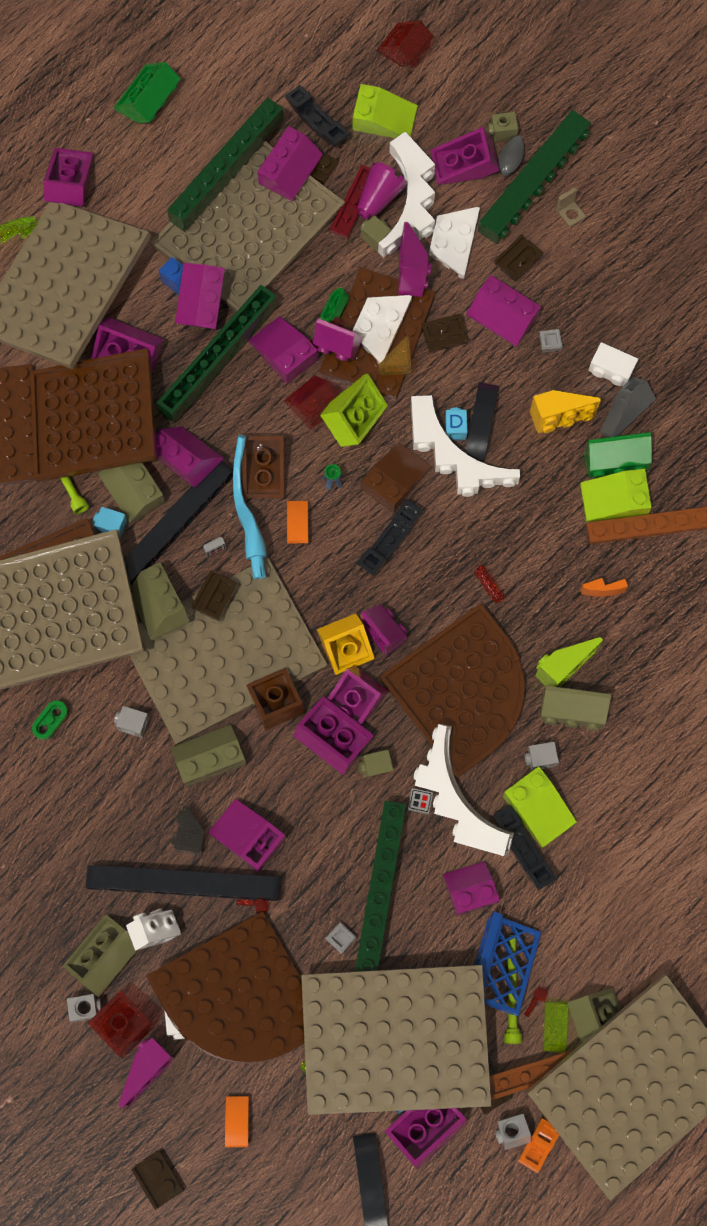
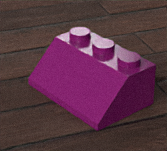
M288 126L258 170V184L293 202L323 157V154L305 134Z
M183 264L175 324L216 329L225 268L204 264Z
M490 275L479 289L467 312V316L517 347L538 319L541 306Z
M108 317L99 324L91 359L148 348L152 373L160 357L164 339Z
M182 426L161 429L155 435L157 460L194 488L223 460L222 456Z
M323 696L298 723L293 737L344 776L357 761L374 735Z
M457 1108L407 1110L385 1130V1133L418 1170L465 1127L468 1122Z

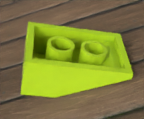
M361 84L353 114V130L390 138H397L406 132L411 137L418 105L380 87Z
M364 374L332 400L321 413V417L341 447L357 445L388 407V404L369 374Z
M645 469L622 471L580 483L586 523L648 515L651 510Z
M601 637L554 651L550 656L546 654L538 662L539 665L536 667L538 670L535 676L545 686L561 687L598 651L603 639Z
M540 767L534 769L506 790L502 796L509 806L512 805L524 826L541 848H544L577 823L554 785Z

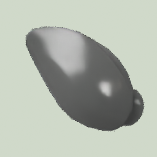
M520 135L513 137L501 150L499 169L505 177L510 176L511 173L516 171L523 159L524 145Z

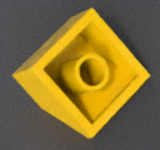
M356 613L317 629L335 675L345 672L347 668L357 667L375 659L364 625Z

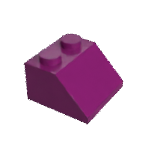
M317 319L313 344L318 346L317 350L325 354H329L330 351L337 354L336 358L346 362L348 358L354 360L363 337L347 329Z
M379 604L360 613V620L364 625L366 633L387 657L406 642L407 631L400 623L396 624L393 620L392 612L387 607L384 609Z
M485 862L443 874L456 917L496 905L500 901L494 881Z

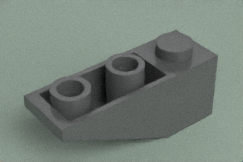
M633 376L619 390L600 430L601 435L607 437L619 436L629 424L634 422L656 400L646 380Z

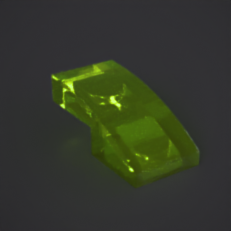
M23 217L0 225V243L3 244L17 234L22 239L26 238L31 234L34 227L38 225L34 217Z
M545 1001L543 1051L566 1052L567 1003Z

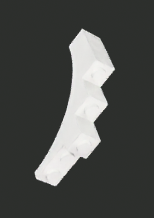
M406 132L390 142V154L398 163L407 182V200L398 223L378 243V253L383 258L388 254H393L400 246L404 222L410 224L419 240L429 237L434 232L435 220L426 210L434 204L435 191L426 182L434 177L435 163Z
M411 396L413 450L427 452L430 449H434L435 472L450 474L452 471H456L457 495L462 494V496L470 497L478 494L479 486L484 488H492L495 485L513 487L519 483L520 469H504L490 466L475 460L461 451L448 438L440 426L433 407L432 396Z
M438 724V728L435 727L432 735V740H434L433 748H430L427 755L429 764H420L415 770V786L439 792L433 803L435 808L434 814L459 820L453 829L454 842L502 856L508 855L514 833L492 824L468 803L452 771L449 750L452 726Z

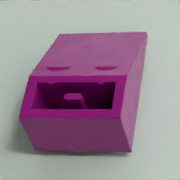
M237 799L230 804L208 832L257 873H260L286 840L285 834Z

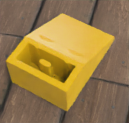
M552 390L533 396L530 414L537 433H550L561 426L566 428L581 420L583 422L592 420L596 416L601 400L598 397Z

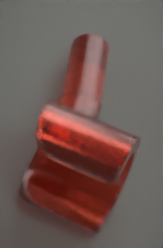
M256 899L254 901L237 900V905L255 906L256 913L268 911L267 902L263 899Z
M538 988L534 991L533 999L524 1013L525 1016H530L537 1001L545 1003L548 994L546 990Z

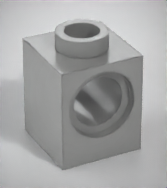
M123 706L121 711L116 713L114 723H116L118 731L143 738L149 716L145 712Z
M555 742L529 746L527 753H524L526 765H530L531 771L537 767L541 769L557 767L559 763Z
M91 994L67 998L70 1022L74 1023L99 1018V1012H102L101 999H97L96 995ZM84 1002H89L91 1005V1009L87 1014L80 1012V1006Z
M524 1114L497 1122L498 1130H495L498 1144L503 1143L505 1150L531 1143V1134ZM509 1129H515L518 1131V1134L510 1137L506 1132Z

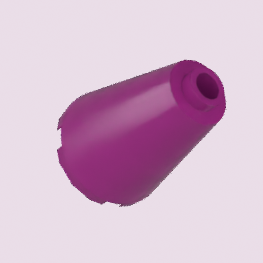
M374 162L371 165L357 206L359 216L365 220L371 219L374 215L377 216L407 185L402 175L398 178L394 174L395 170L381 162L376 164Z

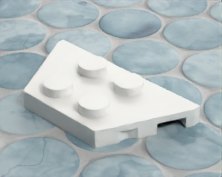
M480 207L439 215L436 219L429 255L435 260L441 261L442 265L446 268L453 269L462 279L465 277Z
M410 295L367 298L352 331L363 337L361 341L363 348L368 353H371L381 366L412 301V296Z

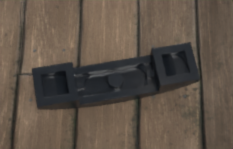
M298 85L285 95L286 100L298 116L312 131L330 145L335 147L350 136V133L338 121L334 122L313 102L312 96L301 85Z
M481 382L478 384L465 453L477 461L484 462L499 386Z
M406 499L394 514L392 521L372 547H369L363 554L357 565L374 577L405 540L419 520L423 510Z
M512 805L492 815L499 828L514 833L510 849L536 889L539 891L556 881L555 874L535 847Z
M376 1134L353 1136L364 1226H388Z

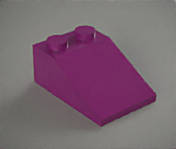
M484 127L430 150L432 161L435 163V175L438 185L480 179L500 171L493 139Z
M54 148L43 181L44 201L84 206L94 153Z
M404 222L399 247L398 295L422 297L423 290L428 288V277L426 275L431 273V263H428V254L408 222Z
M280 316L248 340L286 384L290 383L318 361V350L303 334Z
M352 666L346 669L327 699L363 726L389 690L356 666Z
M145 1038L137 1046L139 1051L135 1054L118 1104L122 1109H127L175 1059L154 1038L150 1040Z

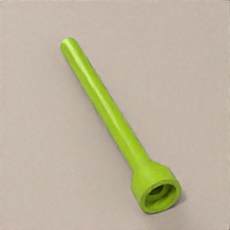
M69 476L60 478L71 498L70 507L74 514H81L88 510L89 505L86 499L78 495Z
M516 938L507 942L512 953L516 952ZM510 958L508 959V974L516 970ZM517 973L509 976L513 987L517 988ZM511 993L508 995V1007L514 1009L516 1001ZM508 1014V1029H506V1034H504V1044H522V1034H520V1029H517V1017Z

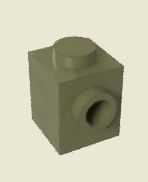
M515 112L492 115L491 123H488V133L492 135L493 142L508 141L517 135L518 125Z
M375 215L370 220H365L360 227L361 239L377 252L378 243L392 231L383 219L379 220Z
M388 750L358 757L357 766L359 773L363 774V778L393 771Z

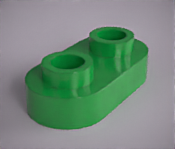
M337 288L331 293L321 313V320L334 325L338 323L349 298V294L343 288Z
M52 701L46 706L32 725V732L36 738L48 740L54 735L68 716L66 705L61 701ZM56 710H61L59 716H54ZM42 727L48 728L45 733H41L40 730Z

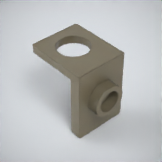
M575 187L558 198L556 211L569 227L574 226L586 217L575 203L577 194ZM574 210L577 212L578 217L576 219H569L566 213Z

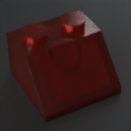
M421 20L398 22L376 51L401 67L413 66L419 61L421 54L429 48L430 42L434 37Z
M314 375L288 396L284 402L312 430L323 421L321 413L340 394L328 381Z
M121 990L88 1022L91 1028L122 1059L155 1028L153 1023Z

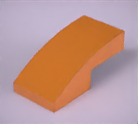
M287 501V544L308 543V501Z
M603 578L583 584L580 592L587 596H612L625 593L628 585L625 579L605 585Z
M249 1096L226 1097L225 1147H248Z
M541 1118L531 1135V1143L526 1144L518 1159V1162L536 1173L540 1171L559 1136L548 1121Z

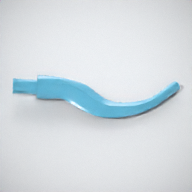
M238 435L233 469L235 508L239 521L245 531L246 559L251 560L253 579L266 578L263 558L267 557L266 546L255 517L244 501L241 484V465L246 436Z

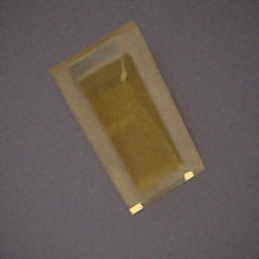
M405 337L379 364V373L381 375L410 374L411 357L408 337Z

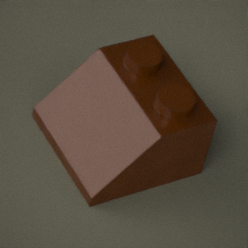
M286 668L246 685L265 731L305 714L303 702Z

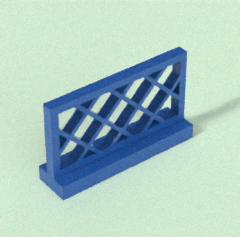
M494 911L487 919L474 966H483L484 989L491 986L497 996L493 1000L485 998V1005L517 1017L520 1013L541 932L502 917L503 914ZM502 925L510 927L514 935L505 939L501 932ZM524 933L534 936L532 944L527 947L520 937ZM516 938L521 950L512 953L507 942ZM503 944L508 956L499 960L495 950L497 946ZM523 952L527 959V964L520 968L514 956ZM510 958L516 970L507 974L501 962ZM497 965L502 977L493 980L489 971L491 967ZM518 973L522 980L521 986L517 988L513 987L509 976ZM504 979L510 991L501 995L495 983ZM512 993L516 1001L515 1008L508 1007L503 997Z

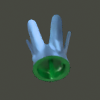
M335 464L328 465L322 477V480L327 478L326 488L330 490L334 481L337 487L341 488L340 477H343L339 466Z

